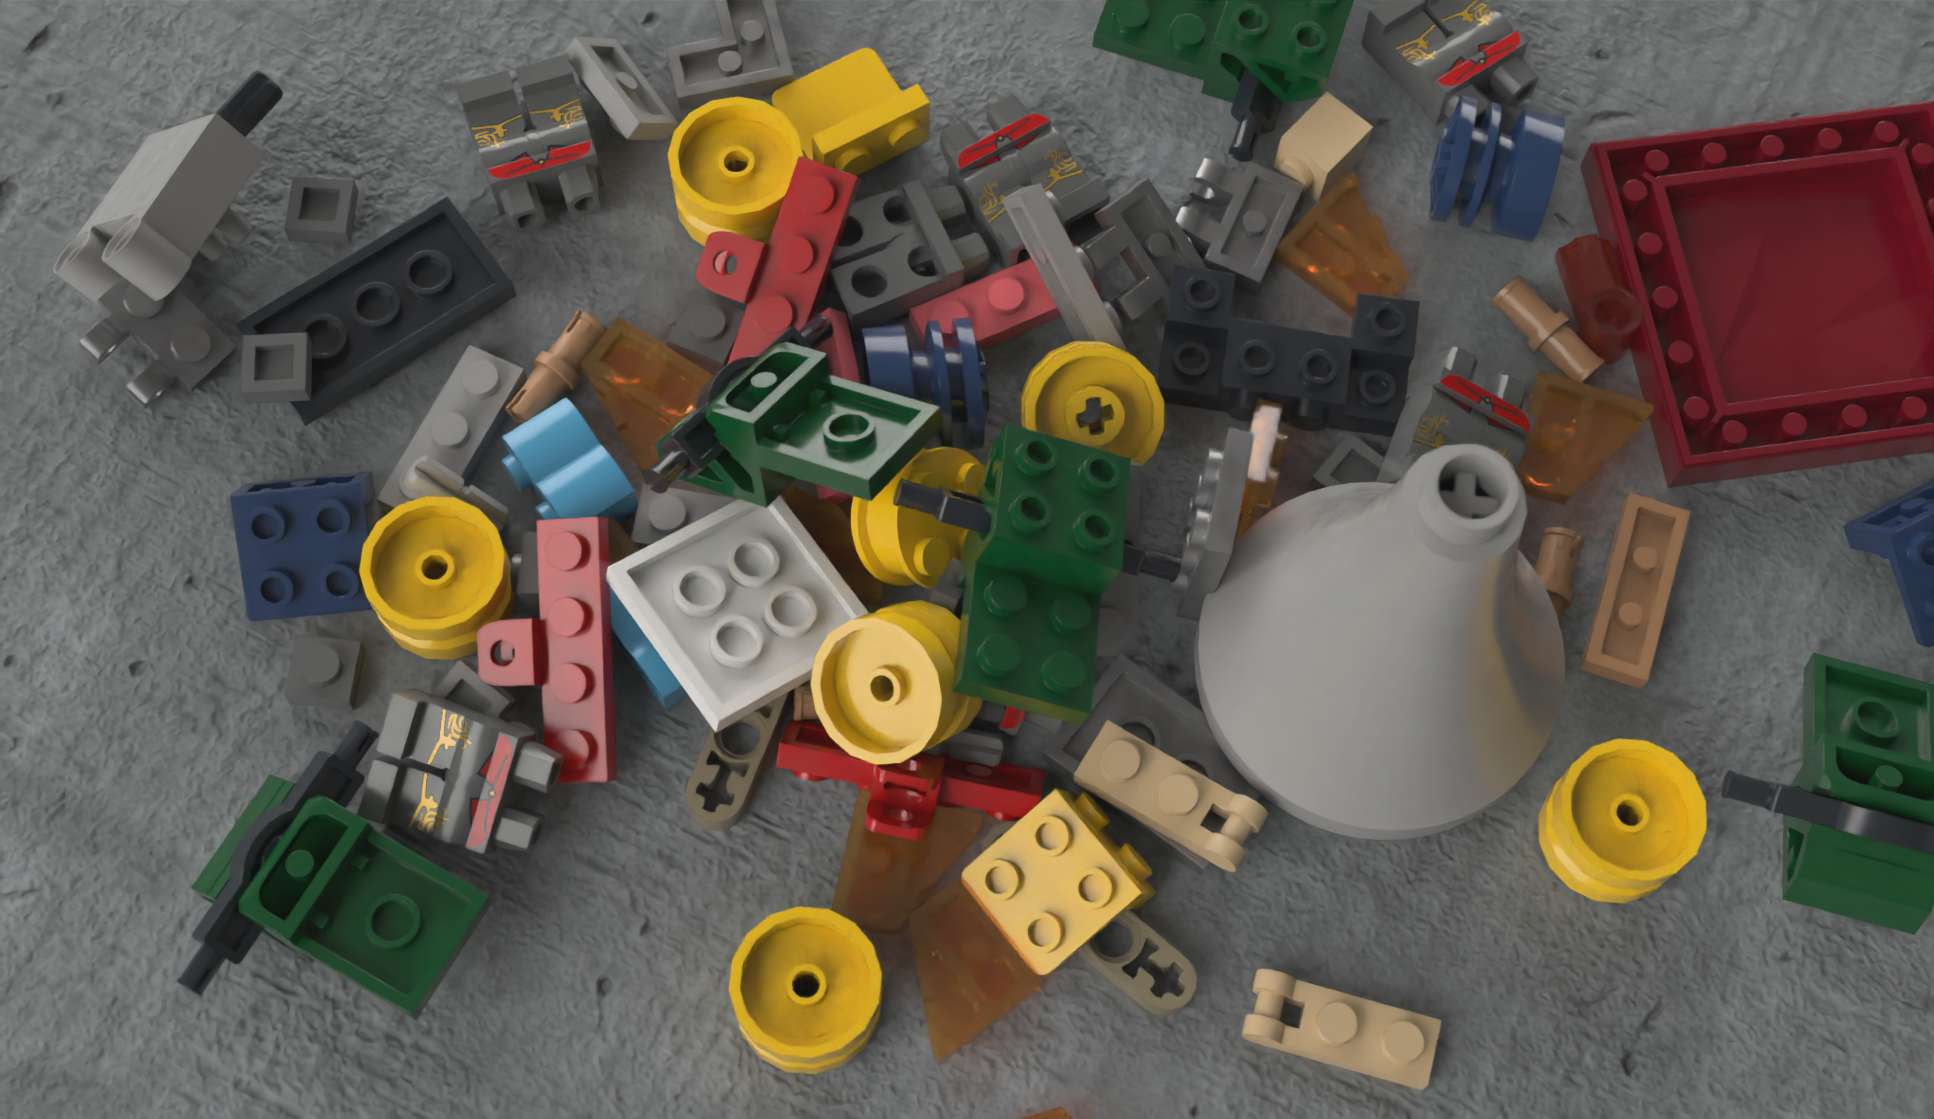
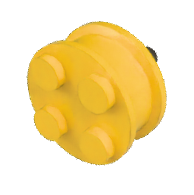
M937 447L930 450L922 448L872 501L855 496L849 499L844 506V517L851 523L854 545L865 568L875 578L887 584L898 586L918 584L928 589H934L952 558L961 561L963 544L968 529L937 521L934 515L902 506H894L893 498L900 478H904L907 481L936 489L940 485L977 495L985 466L980 464L970 453L958 448Z

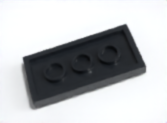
M445 197L237 322L236 326L242 337L243 335L308 333L312 342L311 401L289 402L301 421L307 426L517 295L513 283L450 199Z

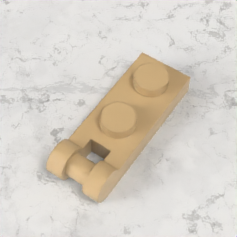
M1109 720L1105 722L1075 771L1072 780L1077 785L1214 865L1230 872L1237 871L1245 857L1246 851L1243 849V845L1251 832L1258 833L1268 817V811L1255 800L1245 795L1231 792ZM1210 810L1226 819L1219 833H1213L1201 826Z
M1258 969L1256 971L1252 991L1258 996L1254 1013L1248 1014L1245 1017L1241 1033L1244 1039L1412 1088L1424 1090L1428 1086L1442 1020L1296 980L1292 976L1270 969ZM1284 1003L1301 1008L1297 1028L1280 1022Z

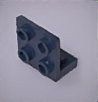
M372 471L245 483L230 495L246 612L250 621L373 610L366 597L359 574L362 548L370 535L366 506L375 497Z
M1934 479L1843 526L1851 549L1878 554L1881 558L1890 560L1916 642L1925 647H1932L1934 645Z

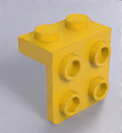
M870 48L857 50L777 89L772 94V107L784 113L798 131L804 158L855 176L929 140L930 101L918 84L901 91L877 53Z
M1055 789L962 872L961 880L964 887L1030 969L1038 975H1048L1054 972L1124 910H1138L1157 893L1146 880L1153 874L1149 865L1130 844L1126 843L1120 848L1104 829L1110 823L1108 816L1086 792L1077 797L1072 791Z

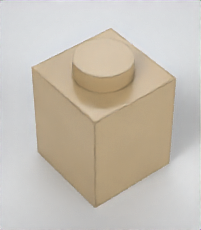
M1326 92L1281 137L1273 168L1280 175L1304 184L1302 192L1304 191L1319 203L1363 158L1373 126L1329 92Z

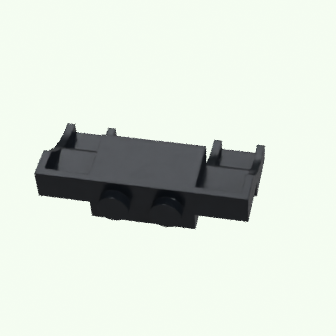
M1174 265L1156 377L1164 403L1228 412L1232 418L1245 422H1257L1264 418L1287 421L1293 427L1304 431H1320L1325 428L1393 437L1406 403L1409 367L1415 352L1419 301L1358 292L1354 302L1350 336L1232 319L1230 314L1236 274Z

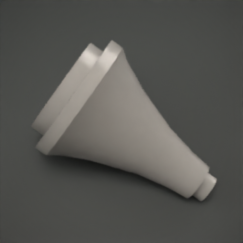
M1476 444L1443 446L1422 455L1396 484L1379 482L1348 483L1325 487L1291 499L1265 514L1250 526L1233 544L1231 557L1216 591L1206 595L1199 616L1194 651L1197 689L1208 725L1231 764L1252 787L1288 814L1321 829L1355 838L1405 840L1433 835L1472 820L1495 805L1525 775L1545 747L1555 726L1562 702L1565 682L1563 640L1557 615L1549 595L1536 571L1518 550L1519 539L1527 516L1525 490L1512 466L1503 456L1490 448Z

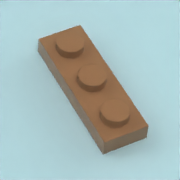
M1631 492L1627 495L1620 511L1583 651L1580 670L1639 689L1648 682L1691 511Z

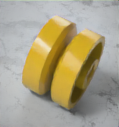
M737 96L712 100L686 116L674 131L667 154L680 222L692 239L704 246L708 236L716 231L732 232L769 244L798 157H803L799 133L784 113L764 101Z
M1073 341L1050 351L1030 371L1021 393V424L1023 428L1130 458L1131 462H1139L1141 468L1153 456L1164 431V400L1154 376L1127 351L1103 341ZM1087 399H1095L1101 406L1099 417L1091 422L1081 420L1078 413L1086 410Z
M425 496L398 505L376 523L363 545L359 574L368 601L376 611L384 629L399 646L425 659L456 660L477 653L478 630L490 622L510 620L515 611L517 593L513 592L511 587V562L503 546L498 529L479 508L455 497Z
M923 600L889 605L875 613L865 614L852 619L829 633L815 655L810 682L815 711L829 737L851 756L877 765L901 763L967 729L982 707L983 700L952 692L961 620L947 608Z
M1618 738L1592 746L1552 786L1539 812V843L1549 867L1570 889L1599 902L1624 904L1651 895L1697 854L1707 830L1706 800L1695 775L1674 753L1644 740Z
M798 906L771 914L746 934L732 959L729 992L742 1036L761 1059L785 1072L816 1075L844 1066L866 1048L880 1022L883 993L882 972L874 945L854 922L830 909ZM805 982L818 984V992L809 998L798 996L793 989L797 988L804 991Z

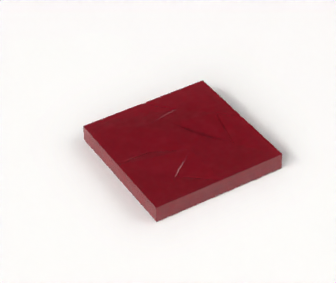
M1934 100L1590 144L1580 164L1619 311L1624 322L1625 333L1668 488L1934 452Z

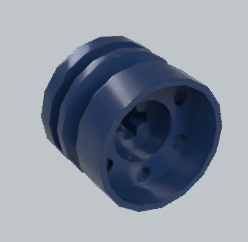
M1460 95L1453 114L1442 128L1435 150L1429 177L1431 196L1429 218L1445 223L1450 215L1455 198L1458 197L1461 198L1458 225L1470 228L1482 203L1491 205L1490 229L1493 234L1532 242L1543 221L1555 182L1563 147L1565 119L1523 109L1511 133L1505 134L1501 133L1502 105L1490 102L1480 128L1474 127L1477 99Z
M969 317L952 319V347L944 348L942 333L937 320L927 321L924 350L912 351L909 337L903 324L861 329L865 385L939 406L942 429L935 435L939 447L953 448L952 423L957 422L961 424L967 450L984 447L985 423L989 413L988 380L983 351L980 350L975 339Z

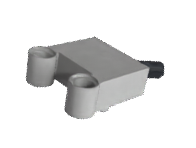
M259 70L254 71L216 113L149 135L79 234L61 253L53 267V273L103 310L98 305V299L122 277L131 282L152 300L158 301L168 295L179 284L190 268L192 259L198 251L210 261H217L225 254L228 248L227 242L223 239V234L235 243L244 242L252 232V224L233 210L230 205L265 156V153L250 142L246 136L282 99L283 91L279 85L265 73Z

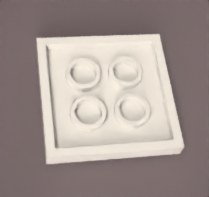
M781 496L777 497L767 508L738 499L608 567L606 574L607 583L715 732L722 730L810 680L815 655L828 634L852 619L869 614Z

